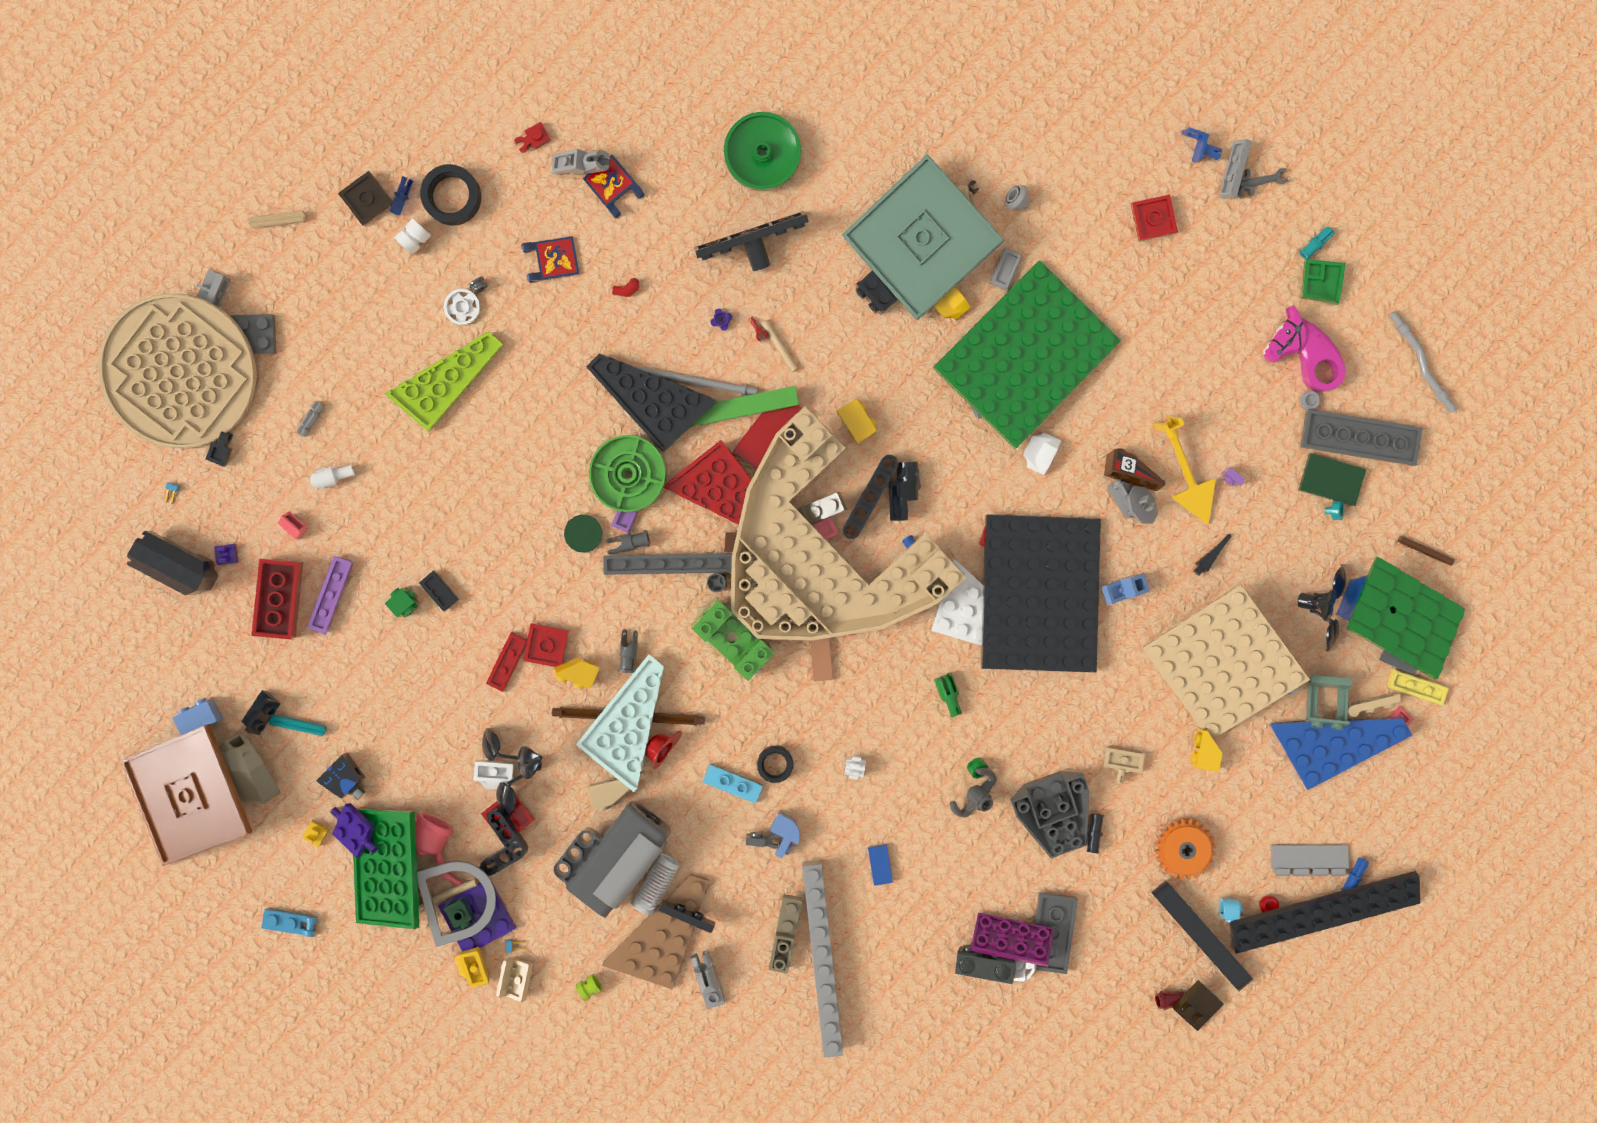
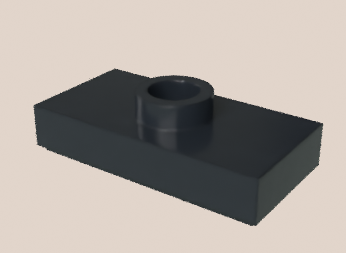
M435 570L419 582L443 612L447 611L459 600Z

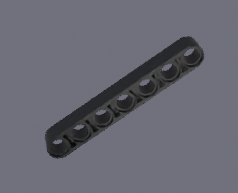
M1166 880L1151 892L1239 992L1253 980L1250 974Z

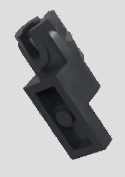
M898 462V482H889L890 521L908 520L907 501L918 500V490L921 488L918 462Z

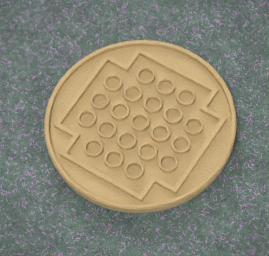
M176 293L160 294L144 298L132 304L119 314L107 330L99 354V379L109 407L130 431L146 441L168 448H193L218 440L221 431L229 433L243 419L255 393L256 363L246 335L235 320L224 310L199 297Z

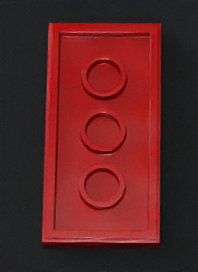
M798 405L761 413L734 448L733 452L755 469H758L776 433L802 407Z

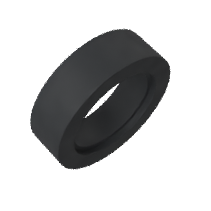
M444 164L432 169L425 176L421 184L420 198L425 210L435 220L445 225L456 226L468 222L476 215L481 204V190L478 182L466 169L453 164ZM449 177L463 180L469 190L466 205L454 213L440 211L433 200V193L437 184Z

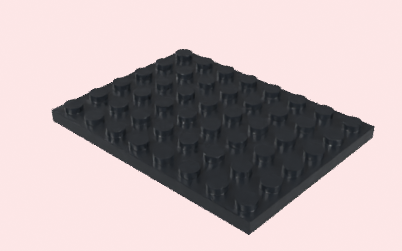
M985 515L981 669L1097 673L1101 519Z

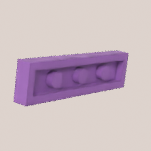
M338 556L333 557L307 628L323 634L328 633L354 562Z

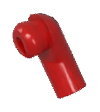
M631 278L624 287L614 285L612 295L631 297L640 287L639 280Z

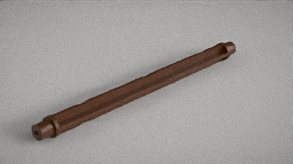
M552 708V716L559 718L597 719L603 712V710ZM654 713L652 723L705 725V716H698V714Z

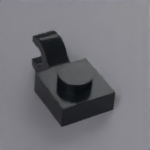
M221 431L218 442H211L205 460L223 467L226 466L232 448L227 446L231 442L233 434Z

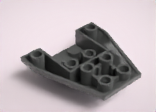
M1059 771L1024 784L1010 799L1018 820L1050 858L1087 845L1089 788L1083 773Z

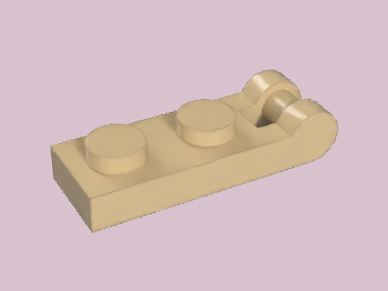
M1388 693L1348 703V716L1356 717L1362 711L1365 713L1374 712L1376 708L1382 706L1383 708L1394 707L1395 703L1401 702L1400 694Z

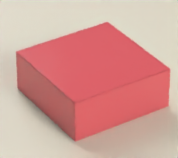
M831 517L813 525L826 540L839 534Z

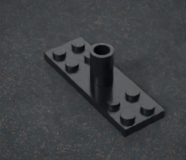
M804 211L696 246L694 249L697 259L702 258V260L712 258L713 253L719 251L720 254L732 251L731 247L744 243L752 271L767 268L771 264L762 237L773 233L776 236L782 235L787 232L786 229L791 227L794 230L805 227V223L809 222L808 217Z

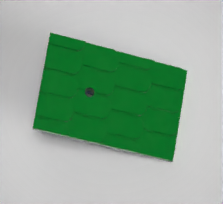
M1375 557L1367 576L1349 581L1336 615L1349 621L1347 630L1436 680L1443 670L1444 662L1450 652L1453 639L1456 637L1465 609L1439 592L1422 584L1419 580L1404 573L1401 569L1379 557Z

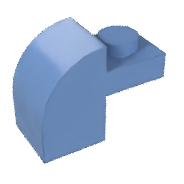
M1145 573L1125 577L1102 586L1107 605L1127 598L1137 597L1150 591Z
M779 811L770 831L783 837L775 853L776 856L783 858L784 854L788 855L792 848L790 842L798 845L800 830L797 822L791 816Z

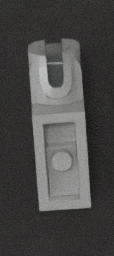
M574 149L555 153L552 158L551 173L556 175L565 173L582 175L605 171L609 169L610 156L603 150L586 152Z

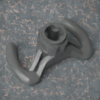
M977 768L976 773L978 775H986L988 778L981 786L975 785L968 789L966 795L968 802L962 810L958 808L955 801L950 802L951 811L955 815L966 818L975 809L986 812L993 806L992 796L989 794L997 781L993 771L988 768Z

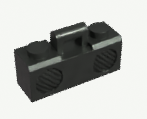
M963 945L957 953L955 974L1013 984L1017 961L971 951L970 945Z

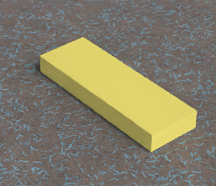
M1392 669L1386 686L1387 688L1441 706L1444 705L1449 690L1448 687L1395 669Z

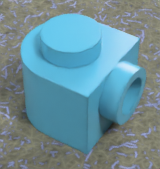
M1221 898L1219 902V916L1225 919V922L1240 919V914L1243 911L1242 903H1239V900L1235 898Z

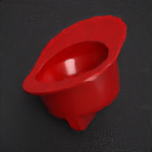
M677 731L671 737L658 734L649 740L645 756L653 762V769H657L664 762L668 753L682 736L681 731Z

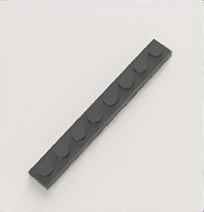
M732 553L604 555V575L731 573Z

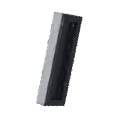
M662 900L659 907L660 912L704 931L712 933L714 929V921L705 918L701 912L687 910L686 906L680 903L673 904Z

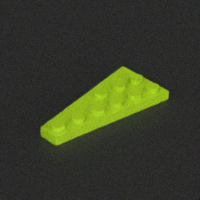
M488 331L469 342L468 345L454 351L448 357L439 360L417 373L416 376L402 382L399 386L384 394L430 432L504 344Z

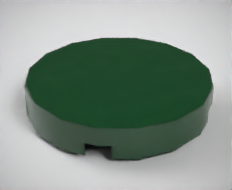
M590 515L575 516L565 526V541L571 549L577 552L586 553L592 551L599 546L602 540V527Z

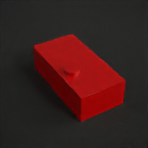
M259 559L251 636L290 640L296 638L303 562Z

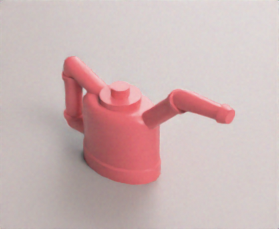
M419 813L417 818H415L416 854L419 856L434 855L437 864L443 863L444 859L441 851L454 830L449 824L439 818L426 813ZM449 872L440 874L442 878L457 886L464 883Z

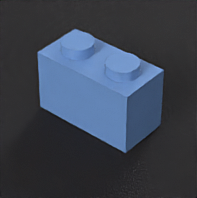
M206 698L195 702V707L191 709L185 707L177 711L179 715L173 717L180 735L207 724L211 726L224 720L215 700L207 701Z

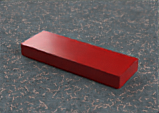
M513 632L510 633L486 682L487 685L501 692L505 691L524 652L527 639Z

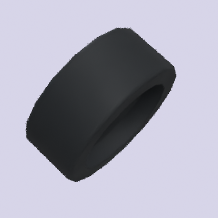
M778 745L770 746L760 753L757 761V770L765 781L780 783L791 775L793 758L784 747ZM772 753L781 754L786 760V769L780 775H771L764 768L765 758Z

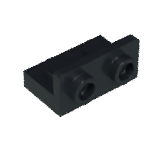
M873 270L855 285L857 288L855 290L862 299L866 298L870 303L868 306L875 314L877 312L880 315L883 314L898 300Z
M262 690L242 719L241 722L246 726L245 731L247 733L260 735L281 704L268 691Z

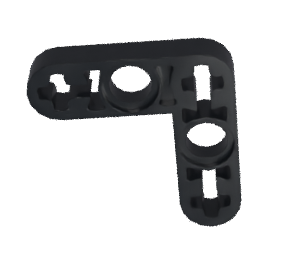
M494 808L487 816L488 823L504 845L503 848L486 857L480 863V868L488 876H492L518 861L528 852L526 841L502 808ZM494 816H500V819L494 818ZM504 829L511 831V838L504 835ZM516 847H520L522 849L521 851L519 850L514 854L512 852ZM500 854H505L508 857V862L502 861ZM494 861L496 863L492 868H488L486 866L492 864Z

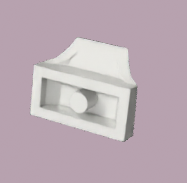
M1044 432L1041 435H1032L1023 453L1027 461L1026 467L1044 475L1058 450L1061 440Z
M476 760L474 781H479L485 789H497L500 782L507 784L508 781L513 779L515 763Z

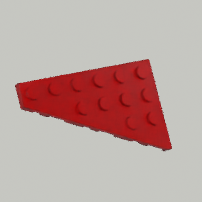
M720 440L669 480L664 488L739 525L746 490L752 478L723 440Z

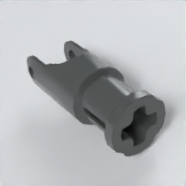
M647 530L633 535L629 533L606 539L607 543L622 542L619 547L608 550V554L627 552L645 545L647 547L650 546Z
M622 630L619 653L621 662L618 672H635L633 665L637 654V630L633 632L630 645L627 643V630Z

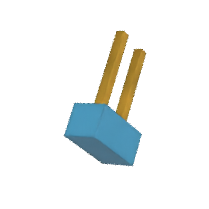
M168 482L165 487L168 489L165 502H167L169 491L172 490L173 495L170 502L172 504L175 492L179 491L180 486Z
M506 940V953H511L512 950L526 949L527 947L512 948V944L526 943V941L512 942V940Z

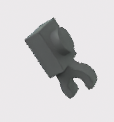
M751 832V834L746 836V845L768 846L776 849L778 844L772 843L771 840L772 838H779V835L772 833L766 837L762 836L760 832Z

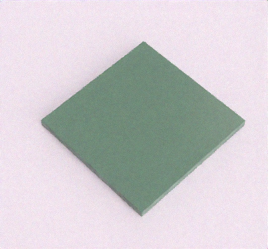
M928 154L842 234L845 240L917 321L1005 241Z

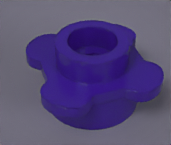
M718 308L715 310L714 318L711 319L710 323L713 327L717 326L722 331H726L728 323L733 317L731 313H726Z

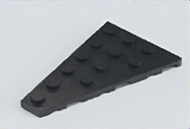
M598 354L586 366L662 452H665L718 402L715 398L604 354Z

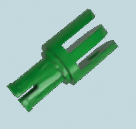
M950 672L935 678L934 682L940 699L944 702L946 701L950 717L958 716V714L961 715L962 711L957 700L959 692L952 673Z

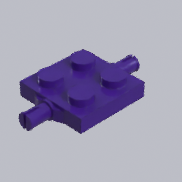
M351 803L345 804L342 812L337 807L331 809L330 813L337 818V824L332 835L356 858L363 855L365 848L372 854L377 851L378 847L371 841L375 826Z

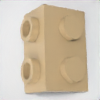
M517 957L504 959L501 965L496 997L506 996L516 1001L524 1002L527 996L533 963Z

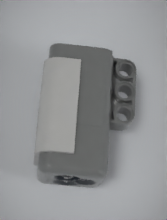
M630 801L603 836L591 827L584 828L555 864L554 874L565 883L566 889L597 914L606 918L613 909L619 908L667 844L666 840L671 833V828L638 801ZM583 834H590L592 837V841H585L583 839ZM571 849H578L580 852V856H573L571 853ZM559 865H567L568 872H562Z

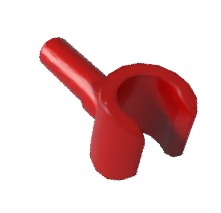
M750 317L749 320L756 331V339L761 342L758 338L759 333L763 332L766 338L768 335L765 331L761 330L754 317Z

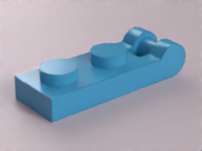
M266 908L263 915L262 929L314 937L316 932L314 926L317 923L318 917ZM303 922L307 923L306 927H302Z

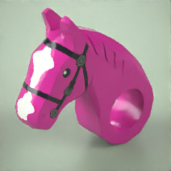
M1292 305L1286 308L1288 318L1278 327L1263 351L1265 360L1275 363L1282 359L1284 355L1298 353L1301 361L1302 379L1310 390L1324 392L1336 389L1343 383L1346 374L1345 364L1340 351L1320 328L1301 318L1295 306ZM1320 361L1327 363L1332 369V377L1326 384L1321 383L1315 376V367Z

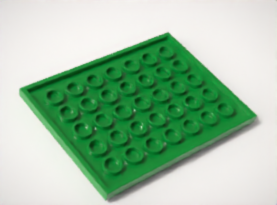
M1039 260L939 360L933 369L1016 449L1121 340Z

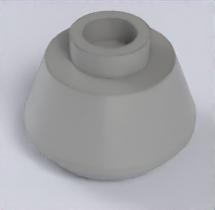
M1016 185L1008 191L1005 198L1007 208L1020 211L1029 206L1030 195L1025 186Z

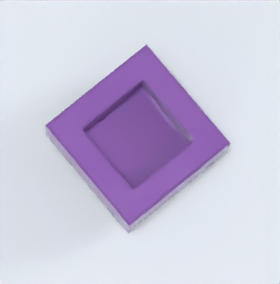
M1231 467L1225 468L1221 473L1225 477L1224 481L1230 486H1241L1245 481Z

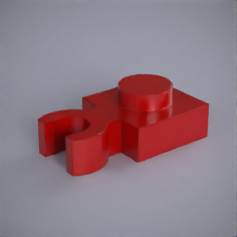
M541 122L526 129L524 132L527 136H519L514 139L516 144L524 142V146L519 148L521 153L526 152L531 145L535 150L551 141Z

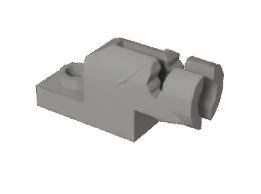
M703 951L704 963L700 962L698 953L693 954L690 959L706 1009L724 1005V995L709 951Z

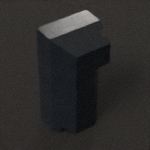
M144 531L142 533L144 537L142 539L137 538L127 554V558L131 560L127 561L128 566L183 595H196L209 591L218 578L217 571L214 569V561L201 554H195L153 531Z

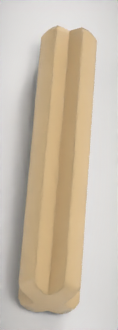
M294 211L250 217L248 222L251 228H261L305 222L307 217L304 211Z

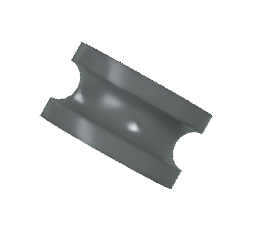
M481 276L473 280L468 286L473 288L472 292L474 294H478L485 290L488 284L484 282V278Z

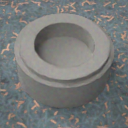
M1306 391L1301 394L1299 404L1305 410L1316 409L1320 404V396L1315 391Z

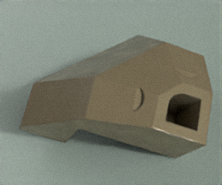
M241 731L225 740L219 746L242 803L264 804L280 794V790L265 764Z

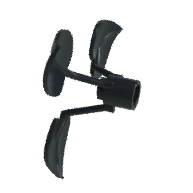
M1340 564V568L1334 576L1332 590L1328 593H1314L1313 595L1302 592L1298 598L1299 608L1309 609L1310 613H1315L1322 617L1325 622H1329L1326 633L1327 652L1333 647L1339 635L1338 619L1333 621L1331 616L1335 601L1341 597L1346 585V573L1342 564Z
M485 728L482 750L488 760H495L497 756L499 758L519 761L518 768L521 775L508 781L507 784L500 782L496 791L499 807L510 816L516 805V795L513 788L510 787L511 784L521 778H532L536 771L541 770L543 757L535 753L528 746L521 747L518 756L500 754L498 752L501 747L499 738L490 728Z

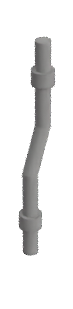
M1396 311L1389 314L1390 318L1397 326L1396 329L1400 335L1403 334L1415 350L1422 376L1436 393L1435 397L1444 404L1450 413L1454 412L1457 408L1449 399L1447 391L1441 388L1430 373L1423 347L1410 331V326L1407 322H1403Z

